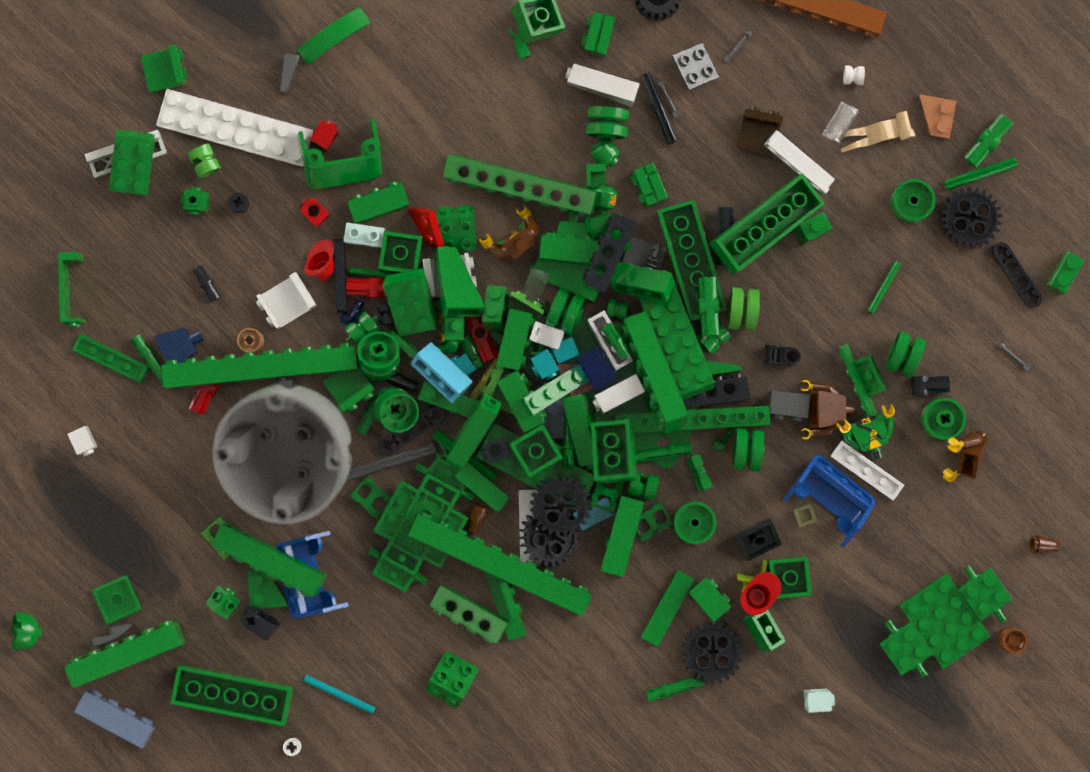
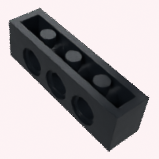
M617 213L613 217L609 216L605 227H608L606 234H601L597 243L601 246L598 252H593L589 261L593 264L590 270H585L582 280L585 281L584 286L605 295L636 225V221ZM617 230L621 233V238L613 240L610 233ZM605 248L613 250L614 255L611 258H606L603 255ZM603 266L606 273L599 276L595 273V268Z
M742 374L731 375V379H723V376L713 377L715 382L713 396L709 397L703 392L695 395L693 399L687 398L683 400L685 408L750 400L748 378L742 377ZM727 383L731 384L734 388L731 394L724 392L723 388Z

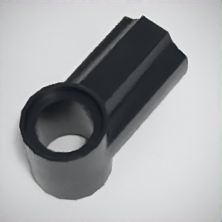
M912 376V396L929 395V393H949V376Z

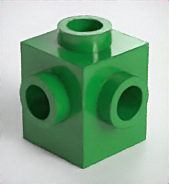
M190 187V190H184V195L181 194L180 206H183V210L188 211L187 214L199 215V212L208 213L210 194L201 191V188Z
M218 585L205 604L218 615L228 619L240 603V600L235 596L237 593L228 586L225 589Z

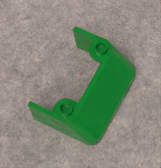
M375 118L369 121L372 139H367L362 143V156L324 162L323 155L319 150H306L303 131L298 132L297 137L305 180L309 188L318 190L377 179L381 175V152Z

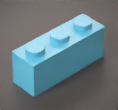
M429 343L417 353L411 362V365L451 403L463 395L473 382L433 343Z

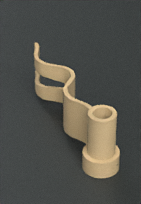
M907 111L897 113V118L837 134V138L867 135L866 138L842 148L841 152L870 146L900 137L901 141L916 137L914 129L911 128Z

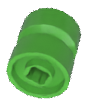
M210 144L199 146L187 153L191 164H195L194 170L199 179L212 175L221 169L217 159L212 157L214 152Z

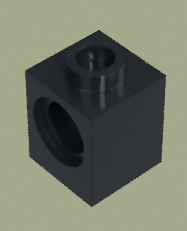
M505 437L484 444V449L481 450L484 461L488 460L489 463L511 456ZM494 445L501 448L500 455L496 457L490 454V448Z

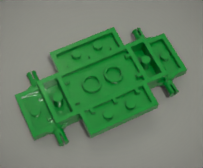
M438 456L429 468L419 463L417 464L421 469L416 467L415 470L424 475V480L419 489L401 480L374 529V532L390 541L384 551L379 552L371 547V551L368 552L369 555L378 559L372 574L405 593L414 580L424 586L429 578L419 574L423 560L441 568L449 555L407 535L416 513L421 515L422 512L433 516V521L439 523L442 520L450 524L449 528L455 531L457 528L462 530L469 517L452 508L461 496L471 502L475 494L466 490V486L453 477L459 468Z
M968 565L963 570L970 579L958 588L947 573L943 574L899 605L908 618V623L900 628H896L891 619L884 623L890 634L879 644L901 676L913 669H916L921 678L924 675L926 676L928 673L922 666V663L931 655L934 656L940 667L945 669L991 637L980 621L989 615H995L1000 624L1007 620L1001 609L1013 599L991 567L982 573L976 574L971 566Z

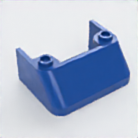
M816 455L809 462L782 499L786 502L792 494L801 499H805L810 495L838 517L836 522L838 530L846 535L840 545L841 547H844L861 529L875 505V499L870 493L820 455Z
M327 531L279 543L275 548L319 570L315 554L320 553L323 546L320 537L331 535V533ZM283 585L289 612L293 618L316 615L348 606V603L336 605L335 595L330 591H324L323 585L318 595L311 596L310 598L300 594V590L296 588L290 589Z

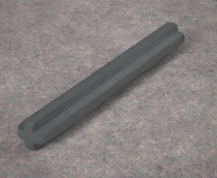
M431 443L350 469L347 480L434 454L436 452L435 445Z

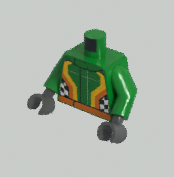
M433 298L436 309H439L437 348L443 354L454 353L458 345L464 340V317H443L440 300L438 301L436 298Z

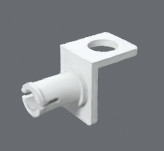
M535 322L530 340L559 349L564 331Z

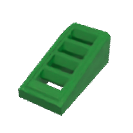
M706 361L712 376L741 371V366L736 364Z

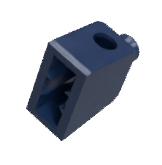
M187 328L155 336L165 360H177V363H184L185 359H190L196 355L198 351L195 345L204 341L200 330L189 334Z

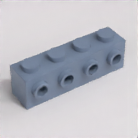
M97 690L85 691L74 711L75 713L140 748L146 746L156 727L152 724V720L144 716L142 718L136 716V712L126 707L123 709L119 707V703L111 698L108 700L101 697L102 693Z

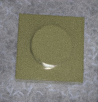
M811 503L792 510L799 528L817 522Z

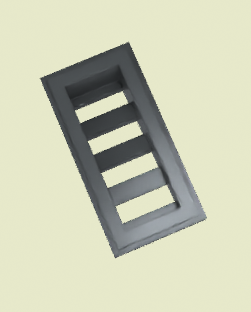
M283 55L280 92L283 95H286L300 62L299 55Z

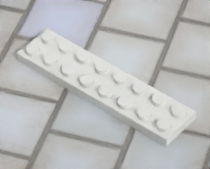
M166 89L156 126L300 167H303L297 134L299 131H303L305 147L308 150L311 144L310 138L314 133L312 129Z

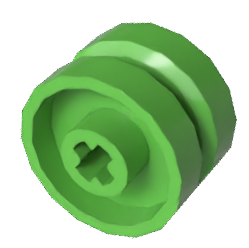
M732 287L728 311V329L738 330L743 318L745 330H756L760 311L759 289H749L744 300L743 289Z

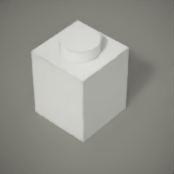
M88 426L81 427L68 434L77 455L83 454V457L94 453L93 449L97 448V444Z

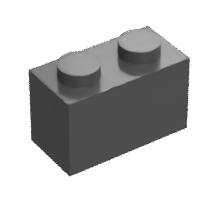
M770 391L769 412L773 414L772 418L784 419V416H791L793 421H803V418H808L810 395Z

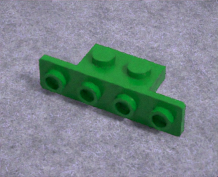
M849 345L840 346L839 356L845 362L847 375L855 385L854 391L860 397L862 411L864 414H867L868 418L876 415L877 412L870 396L887 390L873 355L871 354L855 361Z
M484 571L499 615L510 621L505 630L508 640L511 641L525 636L526 630L520 616L522 609L520 603L515 602L513 595L516 592L513 584H509V582Z

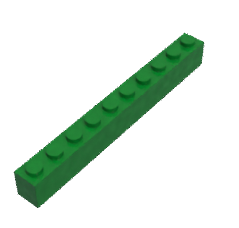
M351 343L339 344V348L323 345L320 346L319 350H312V347H303L299 352H293V349L281 350L282 353L274 354V351H263L262 355L255 356L254 352L243 353V357L235 358V354L224 355V359L217 360L216 356L204 357L205 361H197V358L185 359V363H177V360L166 361V365H161L163 388L170 389L357 370L355 346H351Z
M422 512L421 515L416 513L407 532L408 536L583 616L592 597L588 593V588L582 585L575 587L571 585V580L562 576L558 579L554 577L555 573L545 568L543 571L536 569L537 565L528 560L526 563L519 561V556L511 552L506 555L501 552L502 548L493 544L489 547L484 544L485 540L476 536L472 539L467 536L468 532L459 528L455 531L449 528L450 524L442 520L439 523L433 521V516Z

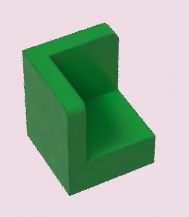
M586 164L587 188L594 189L599 187V184L606 185V164Z

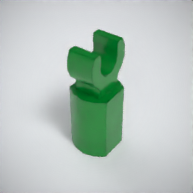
M509 28V35L514 38L513 44L519 60L531 57L528 44L523 43L520 32L514 34L512 29Z
M471 336L464 338L461 345L467 357L471 358L476 369L482 367L483 364L478 356L479 352Z

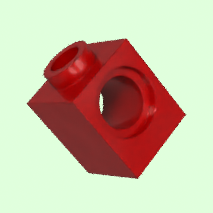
M321 120L310 141L328 152L339 134V131L336 129L337 125L329 120L327 122Z
M314 197L311 200L308 198L301 205L302 209L300 211L317 229L331 216ZM312 207L319 208L317 216H310L309 210Z

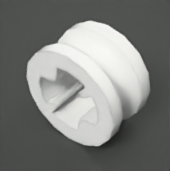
M290 738L283 744L285 754L288 756L298 754L301 750V742L296 738ZM289 742H293V745H297V749H294L295 752H291V749H287V745H290Z

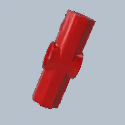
M347 278L346 295L384 298L386 297L383 288L385 279Z
M482 316L464 317L483 363L498 358L499 355L490 334L483 325ZM477 329L485 331L486 334L483 338L475 336L474 333Z
M220 384L196 386V392L189 409L205 415L210 401L215 396Z

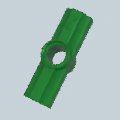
M1000 114L990 127L983 131L976 140L975 145L967 152L964 157L966 162L977 168L985 157L1001 142L1000 139L1013 125L1011 120Z
M702 277L698 281L700 293L698 305L699 315L701 316L702 336L719 335V300L716 294V278Z

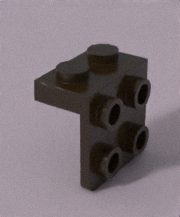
M757 107L746 108L737 144L738 149L769 156L774 155L764 144L776 130H780L784 116H780V113L777 111L769 110L766 113L761 112V109Z

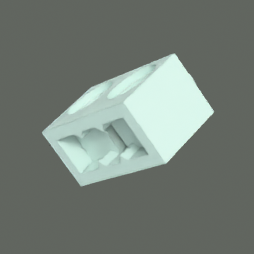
M346 223L344 243L382 249L383 235L386 230L380 227Z
M827 688L803 690L805 710L807 712L832 711V706H835L834 694Z

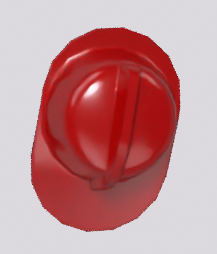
M321 240L310 249L304 269L306 275L326 282L328 276L334 272V244L332 241Z
M770 572L757 574L741 594L740 602L742 608L751 615L763 614L778 598L781 592L780 580Z

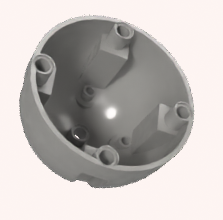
M281 385L266 387L242 399L228 411L220 422L213 444V460L216 474L228 496L241 509L252 516L279 524L305 521L324 510L344 486L352 464V456L348 452L351 434L338 408L320 393L302 386H296L292 389H286ZM302 430L307 431L308 436L304 435ZM222 450H224L228 456H225L222 453ZM281 510H284L287 515L282 514Z

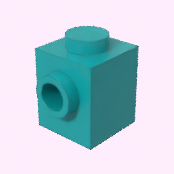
M572 337L561 341L559 349L551 347L552 350L549 351L553 360H557L558 364L579 355Z
M547 348L530 357L534 364L531 368L536 377L540 375L542 379L546 377L548 380L557 375L556 371L559 369Z
M466 354L461 357L456 355L450 359L467 376L476 371V368Z

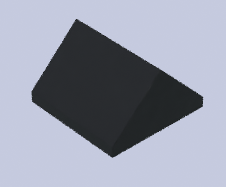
M767 518L734 535L747 561L782 545L771 518Z

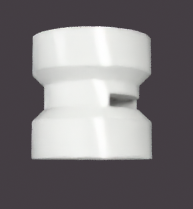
M845 65L843 84L850 85L853 81L856 85L863 86L865 67L858 66L853 69L852 66Z

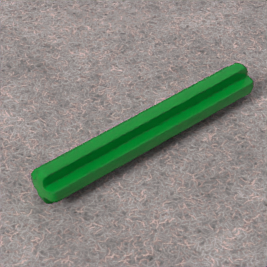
M1013 157L944 181V185L947 190H951L1016 168L1018 162Z
M436 430L432 438L450 451L453 440L441 431ZM473 455L467 463L490 482L496 478L497 474Z

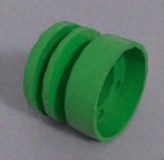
M389 386L381 389L375 395L372 402L373 415L386 429L392 432L401 433L407 431L415 425L418 419L419 408L417 402L405 390L399 387Z

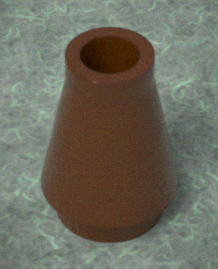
M474 503L473 507L470 508L468 531L478 533L479 528L488 516L487 507Z
M1036 535L1030 538L1029 548L1035 554L1058 552L1060 543L1058 540Z

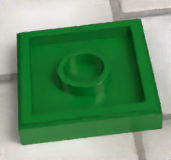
M128 575L91 590L106 626L143 610Z

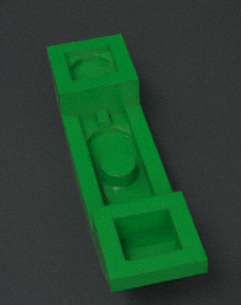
M361 7L321 30L297 50L306 64L310 65L322 57L325 52L353 33L356 34L371 24Z

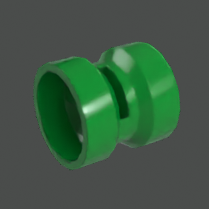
M610 298L607 316L610 318L618 316L619 320H624L629 302L622 301L619 303L616 299Z

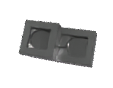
M132 623L110 627L111 635L92 638L93 646L122 636L133 627Z

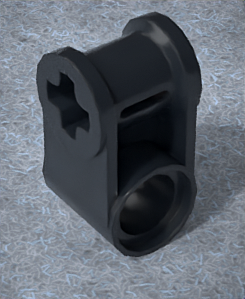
M765 345L767 349L765 365L792 366L796 365L801 359V353L797 348ZM790 351L797 354V360L794 362H790L787 359V353Z
M248 606L243 612V626L263 640L268 641L280 625L276 618L255 606Z

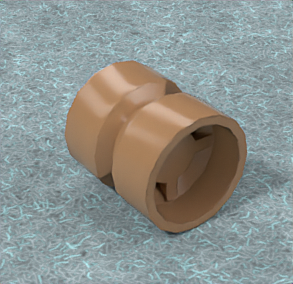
M245 328L237 336L239 348L246 353H258L264 346V336L254 328Z

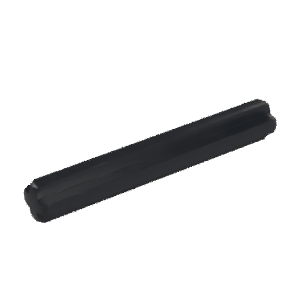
M649 72L641 75V80L668 145L677 142V138L652 76Z

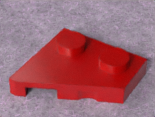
M414 206L409 208L408 212L427 246L434 248L444 246L435 210Z

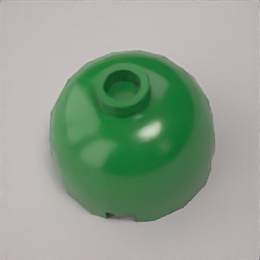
M615 213L595 215V218L584 217L586 231L589 236L599 239L601 234H606L608 227H605L609 216L613 217ZM617 230L610 233L611 238L618 236L620 232Z
M15 612L13 615L11 634H13V639L15 640H11L12 650H28L37 643L38 638L42 637V626H38V621L33 615L25 612Z

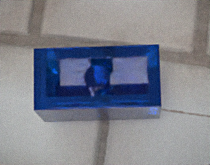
M597 346L576 359L596 392L617 380L615 368L612 364L608 365L605 360L608 358L602 348L598 349Z

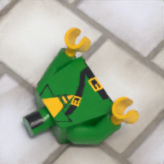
M891 404L889 410H886L883 405V413L851 424L844 419L845 425L842 427L837 423L836 426L841 431L845 443L856 451L865 452L869 450L873 461L884 457L880 446L888 444V440L892 436L894 427L893 415L895 414L893 404Z

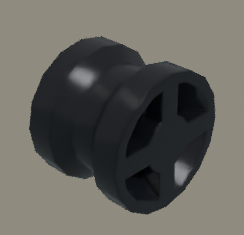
M235 193L229 198V206L234 212L243 213L249 207V200L244 194Z

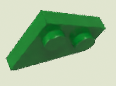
M255 570L247 571L250 606H255L258 609L288 606L277 584L273 579L266 576L267 573L261 570L260 572Z

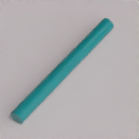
M305 676L303 682L373 715L376 707L311 676Z

